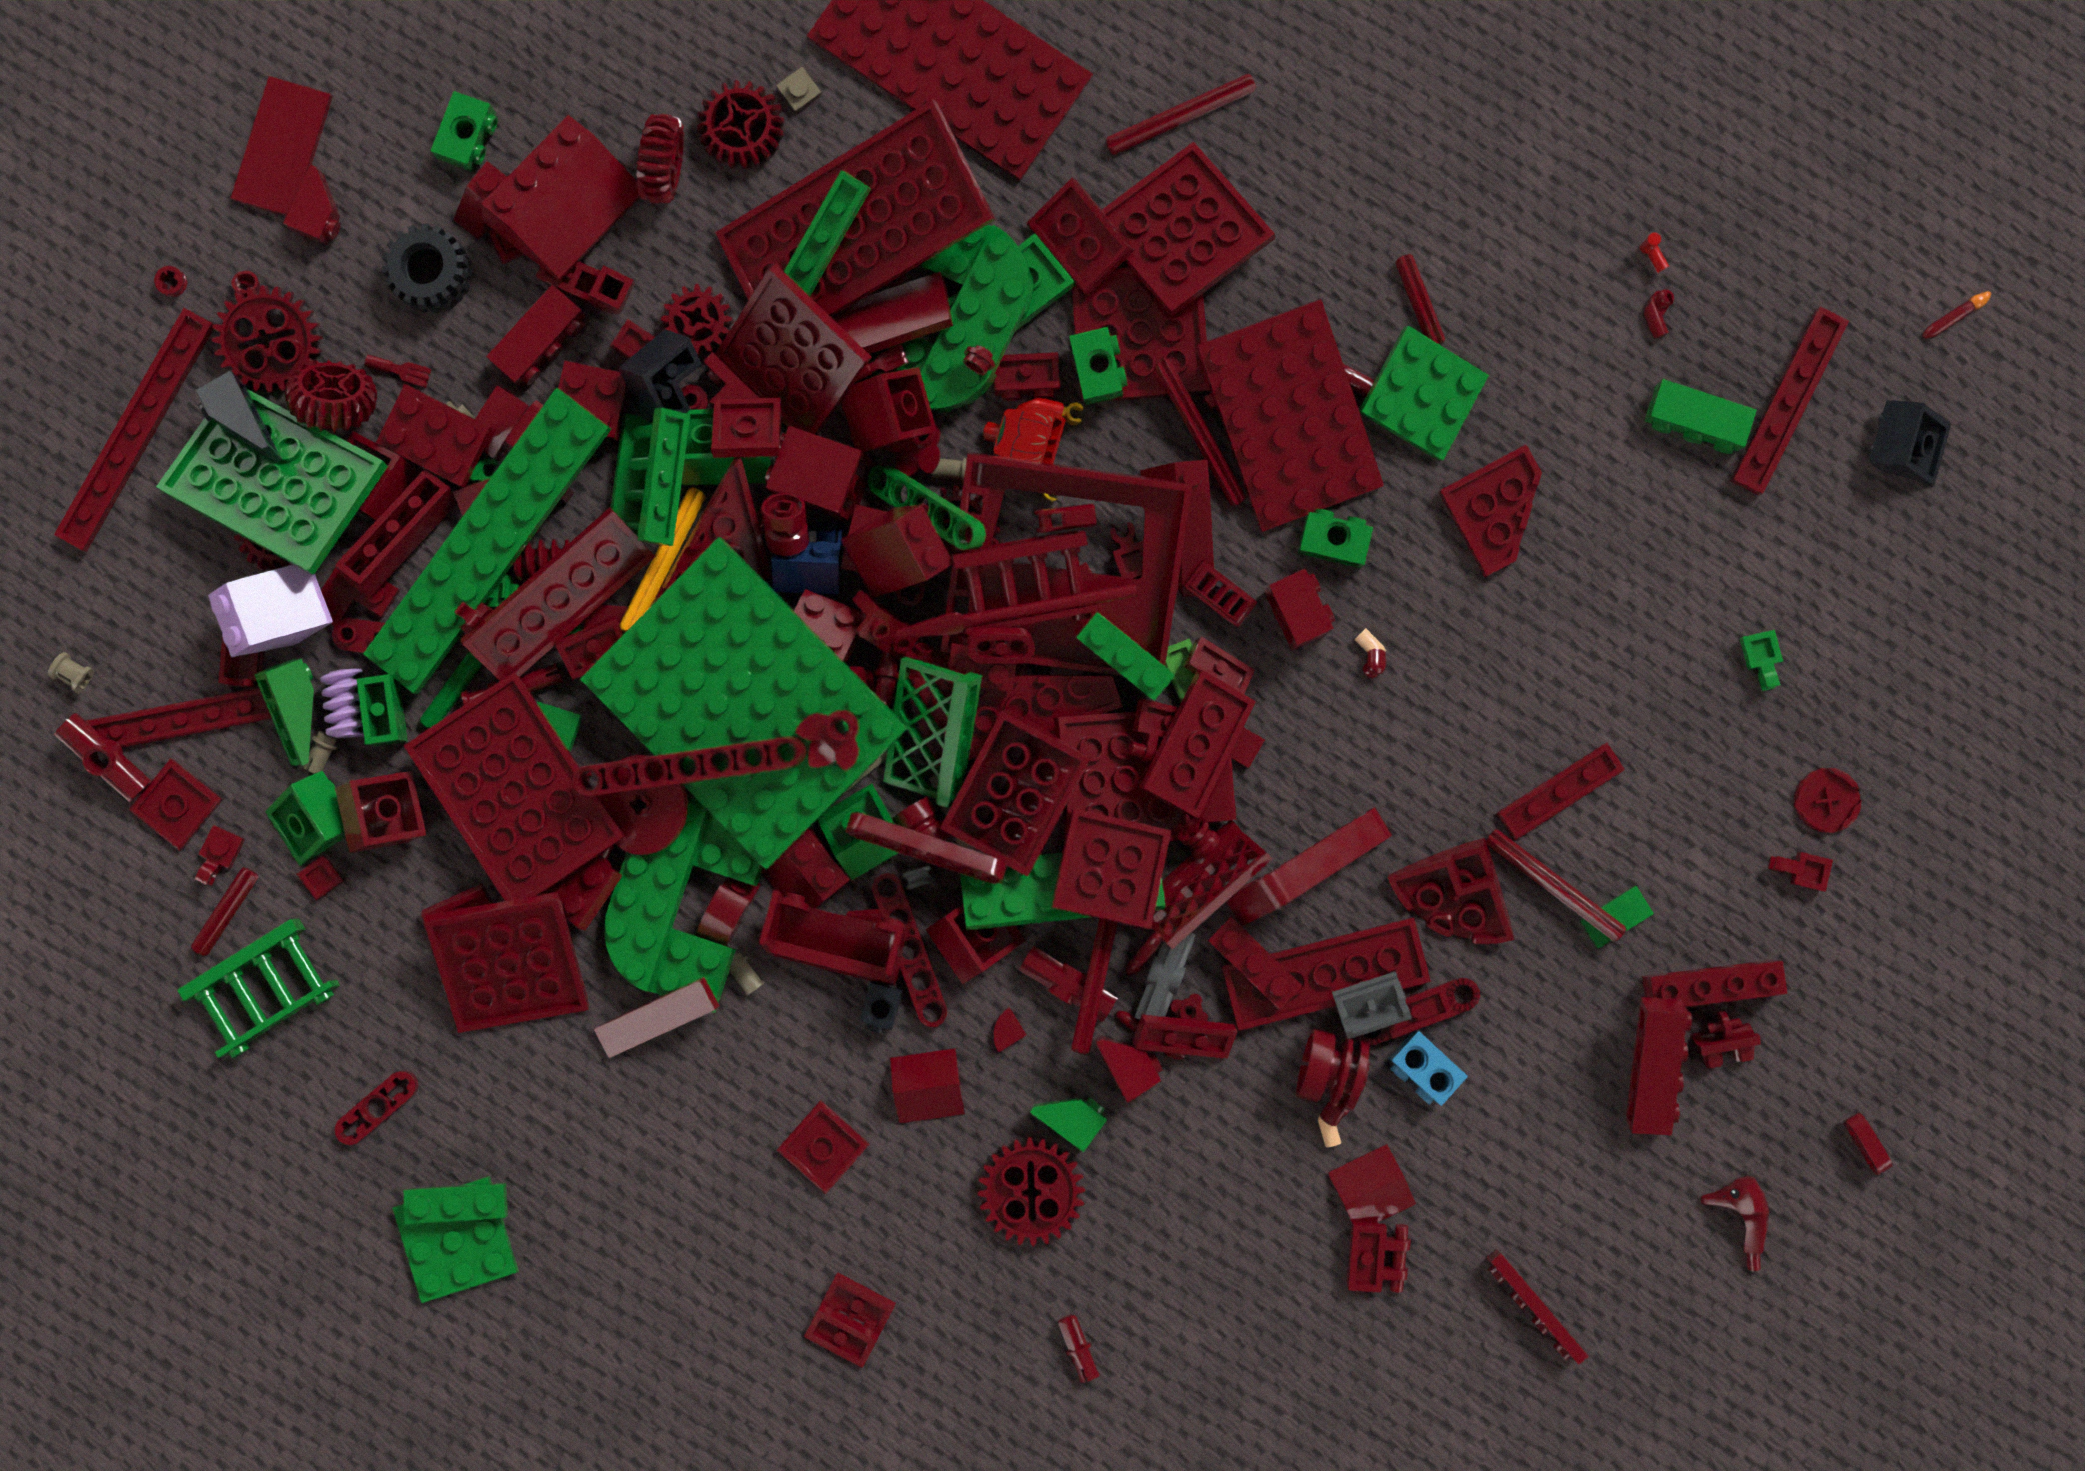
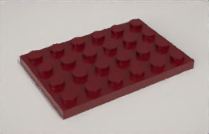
M1317 299L1196 345L1260 531L1269 530L1306 516L1309 512L1314 513L1315 509H1324L1384 486L1322 299Z
M513 672L404 745V748L505 901L541 895L626 838L599 795L582 796L574 789L572 778L580 767L517 672ZM586 777V783H587V785H588L590 788L594 789L593 786L591 785V783L589 782V780H588L587 777Z

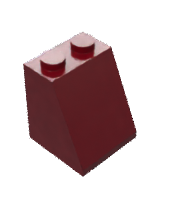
M919 367L880 374L854 384L842 400V408L850 428L851 440L855 448L862 450L864 453L937 432Z
M789 426L786 434L783 433L780 437V454L777 456L775 464H771L767 470L765 477L766 488L773 494L788 492L797 494L804 500L805 507L851 524L855 505H860L868 484V474L875 464L862 450Z
M923 505L895 507L841 539L844 548L873 598L926 581L954 564Z

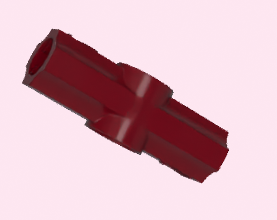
M77 713L69 717L54 733L60 741L82 759L83 766L88 773L101 776L128 802H131L152 781L123 755L122 748L117 742L105 739ZM98 751L108 757V764L100 761L97 755Z
M1033 945L1019 970L1036 982L1048 988L1047 991L1070 1005L1074 1004L1080 1008L1087 975L1079 972L1066 962H1059ZM1104 988L1097 1019L1102 1022L1118 999Z

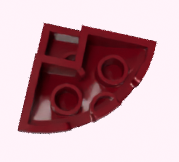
M1485 837L1439 852L1388 875L1391 887L1408 911L1413 910L1426 921L1427 927L1447 937L1455 935L1471 939L1472 943L1476 944L1503 943L1515 939L1504 896Z

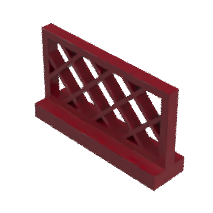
M1232 820L1228 821L1216 832L1220 837V842L1212 853L1200 859H1196L1191 854L1162 880L1166 906L1165 910H1156L1154 912L1151 928L1155 933L1161 934V938L1171 949L1176 947L1272 860L1270 855L1248 837ZM1254 859L1250 864L1247 865L1249 860ZM1236 864L1235 869L1229 870L1232 865ZM1230 881L1224 887H1222L1224 882ZM1211 887L1210 891L1204 893L1205 889ZM1200 904H1204L1200 909H1198V906ZM1186 909L1185 914L1179 915L1182 910ZM1180 926L1172 933L1174 927Z

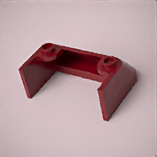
M773 890L759 944L767 954L820 969L895 986L907 933L905 923L889 917H883L882 922L876 921L872 923L812 908L804 903L805 897L786 893V896L783 897L780 892Z

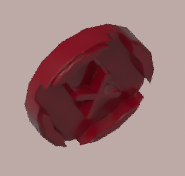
M1820 768L1809 772L1799 782L1795 791L1794 806L1799 818L1807 827L1821 833H1834L1848 828L1857 819L1861 810L1860 790L1857 783L1848 773L1837 768Z

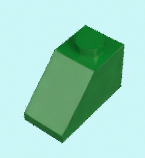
M1079 1097L1034 1104L1030 1109L1031 1114L1083 1152L1107 1121V1117L1102 1114L1105 1108L1091 1097L1087 1101Z

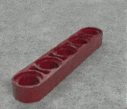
M852 813L846 827V832L857 839L985 882L1000 884L1007 868L1004 862L994 857L866 814Z
M890 873L881 874L874 880L872 889L882 919L883 917L890 918V914L896 909L904 910L908 915L905 941L912 940L919 945V955L915 959H906L902 955L900 968L921 1023L928 1027H937L947 1017V1006L904 887L896 875ZM885 878H890L897 884L896 893L889 898L883 897L878 890L879 883ZM923 971L929 974L931 984L926 990H917L913 986L912 977L916 972ZM931 1002L937 1003L942 1008L941 1018L933 1022L928 1021L923 1014L925 1005Z

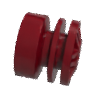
M1313 1029L1307 1040L1302 1061L1309 1062L1308 1066H1300L1296 1096L1319 1102L1325 1089L1330 1090L1329 1102L1331 1106L1336 1107L1343 1094V1109L1353 1111L1366 1085L1369 1072L1370 1045L1367 1042L1359 1041L1353 1053V1039L1346 1038L1340 1051L1335 1050V1034Z

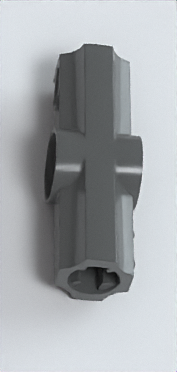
M1190 933L1173 949L1163 940L1157 957L1154 956L1149 975L1145 979L1144 984H1146V987L1136 1009L1135 1018L1140 1020L1142 1014L1166 1016L1172 997L1177 994L1186 970L1184 965L1190 954L1196 934Z

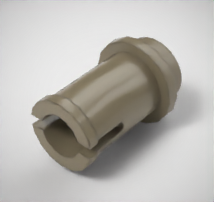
M964 457L963 461L940 458L937 468L932 472L933 478L956 479L964 483L967 458Z
M319 731L317 736L312 737L314 743L309 752V763L302 765L303 769H308L309 772L314 774L324 769L332 750H336L338 747L336 745L337 738L328 736L322 731Z
M739 952L734 956L729 972L748 996L764 984V982L760 980L746 961L748 959L747 955L743 957Z

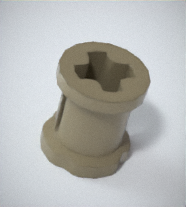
M63 652L50 665L48 677L63 681L72 687L71 690L80 694L87 687L95 671L88 666L84 668L71 660V656L68 653Z

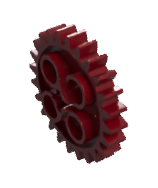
M267 285L260 286L259 294H257L253 287H247V298L242 293L236 292V304L231 301L224 302L229 312H217L218 317L223 320V324L212 326V328L221 332V336L212 338V342L220 343L222 346L214 354L219 356L225 355L226 358L221 363V368L231 366L233 368L232 372L237 377L242 376L241 381L245 386L253 381L254 391H260L264 383L267 392L274 391L275 383L278 384L282 391L286 390L288 377L293 376V371L295 369H302L303 364L312 366L315 360L311 358V355L322 353L321 349L314 346V342L322 340L323 337L313 334V330L318 328L320 323H310L308 320L315 312L313 310L304 312L301 310L306 302L304 299L293 303L294 292L288 291L281 297V287H274L271 294ZM276 309L282 311L285 316V322L279 328L275 327L271 322V314ZM245 318L253 324V332L248 337L244 336L239 329L240 322ZM292 328L295 330L294 335L271 340L269 344H257L246 349L240 348L241 343L263 338L266 334H277ZM286 341L294 344L296 349L295 356L290 360L286 359L281 351L282 345ZM255 350L261 352L264 357V363L259 369L252 366L250 362V356Z
M1028 1136L1027 1144L1022 1146L1016 1138L1014 1140L1015 1149L1011 1150L1007 1145L1003 1144L1002 1150L1004 1155L1002 1157L994 1152L991 1154L996 1164L994 1166L984 1164L983 1168L990 1175L979 1177V1182L987 1185V1188L978 1191V1196L987 1197V1200L980 1204V1209H990L991 1212L986 1216L985 1221L989 1222L996 1219L995 1233L1003 1228L1007 1230L1005 1240L1008 1241L1013 1234L1018 1235V1245L1023 1243L1025 1237H1029L1031 1245L1035 1246L1037 1237L1041 1236L1045 1244H1049L1050 1233H1053L1060 1239L1061 1231L1059 1228L1061 1226L1069 1230L1072 1229L1068 1218L1079 1219L1080 1217L1074 1206H1084V1200L1076 1197V1194L1085 1192L1084 1186L1076 1185V1182L1083 1178V1173L1072 1172L1078 1165V1162L1076 1160L1069 1163L1065 1161L1069 1155L1068 1150L1063 1151L1061 1154L1056 1153L1058 1148L1057 1142L1052 1144L1050 1148H1046L1044 1137L1041 1138L1038 1145H1034L1032 1137ZM1029 1161L1034 1163L1035 1189H1041V1193H1036L1035 1195L1036 1219L1034 1221L1029 1219V1196L1026 1193H1022V1190L1028 1188L1027 1163ZM1046 1165L1054 1167L1057 1171L1056 1178L1051 1182L1042 1181L1038 1176V1171L1041 1167ZM1013 1166L1019 1167L1024 1173L1022 1181L1010 1183L1005 1178V1172L1008 1168ZM1045 1199L1056 1201L1058 1204L1057 1212L1050 1216L1043 1214L1039 1209L1041 1202ZM1018 1200L1024 1204L1025 1211L1020 1216H1011L1006 1210L1007 1204L1010 1201Z

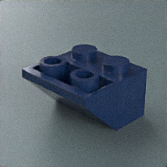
M829 521L806 522L809 544L805 550L791 556H781L774 553L772 555L773 590L775 592L803 593L806 589L816 594H839L842 573L840 566L843 551L841 539H843L844 523H832Z

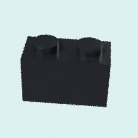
M1886 400L1884 411L1879 416V429L1876 440L1870 448L1869 463L1883 472L1935 486L1951 423L1924 403Z

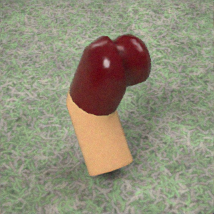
M1365 628L1354 640L1367 652V663L1362 667L1364 674L1369 678H1376L1378 674H1383L1386 669V649Z
M1342 1098L1336 1107L1331 1106L1330 1102H1327L1318 1117L1325 1147L1341 1144L1337 1125L1343 1116L1349 1113V1110H1345L1342 1107Z

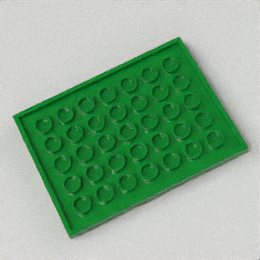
M718 537L580 678L655 756L788 736L797 737L802 740L806 747V756L799 765L784 769L683 783L695 798L765 869H768L908 729L886 704L721 537ZM846 710L855 715L859 723V731L855 738L859 747V755L855 764L847 771L842 769L836 760L824 767H810L809 749L812 741L804 739L796 733L798 725L808 716L815 713L829 716L835 711ZM841 720L837 724V729L840 733H846L848 725L845 721ZM785 743L782 746V757L787 761L794 759L795 749L791 744ZM752 748L748 753V758L751 764L758 766L762 761V755L758 749ZM722 752L716 757V765L719 769L725 771L729 765L728 757ZM687 757L684 760V771L689 775L694 774L696 764L693 759Z

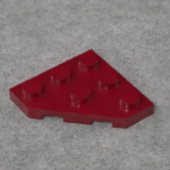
M1527 444L1439 491L1443 502L1484 577L1514 563L1518 556L1523 532L1526 529L1534 495L1542 475Z

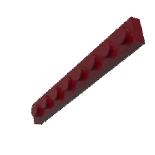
M183 307L55 531V536L82 551H88L214 330L212 326L215 324Z

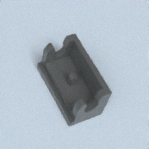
M1396 972L1332 992L1348 1039L1412 1019Z

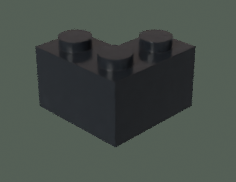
M665 329L619 366L618 369L642 418L653 423L655 408H665L682 413H687L690 410L678 383L697 369L701 362L690 338Z

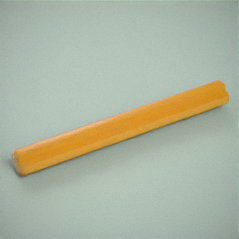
M691 487L687 490L678 508L673 546H659L620 623V628L624 632L650 608L706 498L699 489Z

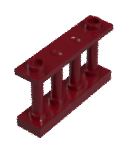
M1082 528L981 546L976 550L951 552L955 569L961 568L962 573H966L973 613L986 611L979 570L982 569V564L994 562L995 567H999L1005 607L1019 605L1012 564L1015 563V558L1027 556L1028 561H1032L1038 601L1051 599L1045 558L1048 557V552L1059 550L1061 555L1065 556L1071 595L1084 593L1078 552H1080L1081 546H1087L1088 543L1086 532ZM1098 604L968 627L965 628L967 635H970L973 631L980 628H1008L1071 616L1072 620H1083L1090 618L1091 612L1099 611Z

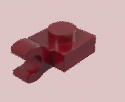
M462 602L454 612L466 620V623L460 626V628L465 633H468L490 614L493 609L481 602L477 609L474 610L468 604Z
M213 825L198 854L207 858V860L199 868L195 880L212 886L222 866L229 869L232 868L245 839Z
M1797 852L1795 860L1771 856L1768 869L1792 874L1790 880L1792 885L1826 892L1833 860L1804 852Z

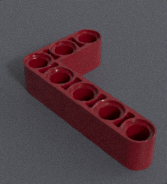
M1374 807L1273 871L1242 886L1226 902L1239 924L1243 926L1292 901L1391 837L1392 834Z

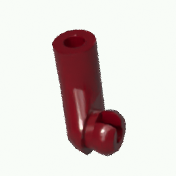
M1668 289L1653 293L1644 309V317L1653 339L1669 333L1663 316L1669 305L1673 304L1674 295Z

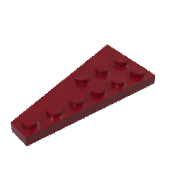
M1019 675L1014 678L1012 692L980 687L969 760L978 757L1002 710L1009 709L1048 732L1055 731L1054 718L1104 714L1123 707L1112 675ZM909 677L916 689L926 683L923 677ZM943 678L936 681L945 699L952 695L953 683H947L946 679ZM929 687L919 692L928 710L938 704ZM910 698L915 715L918 717L921 715V712L913 699ZM941 707L931 712L940 729L947 726L948 717ZM924 717L918 720L924 740L932 736L934 733ZM936 737L926 743L936 760L942 757L943 748Z

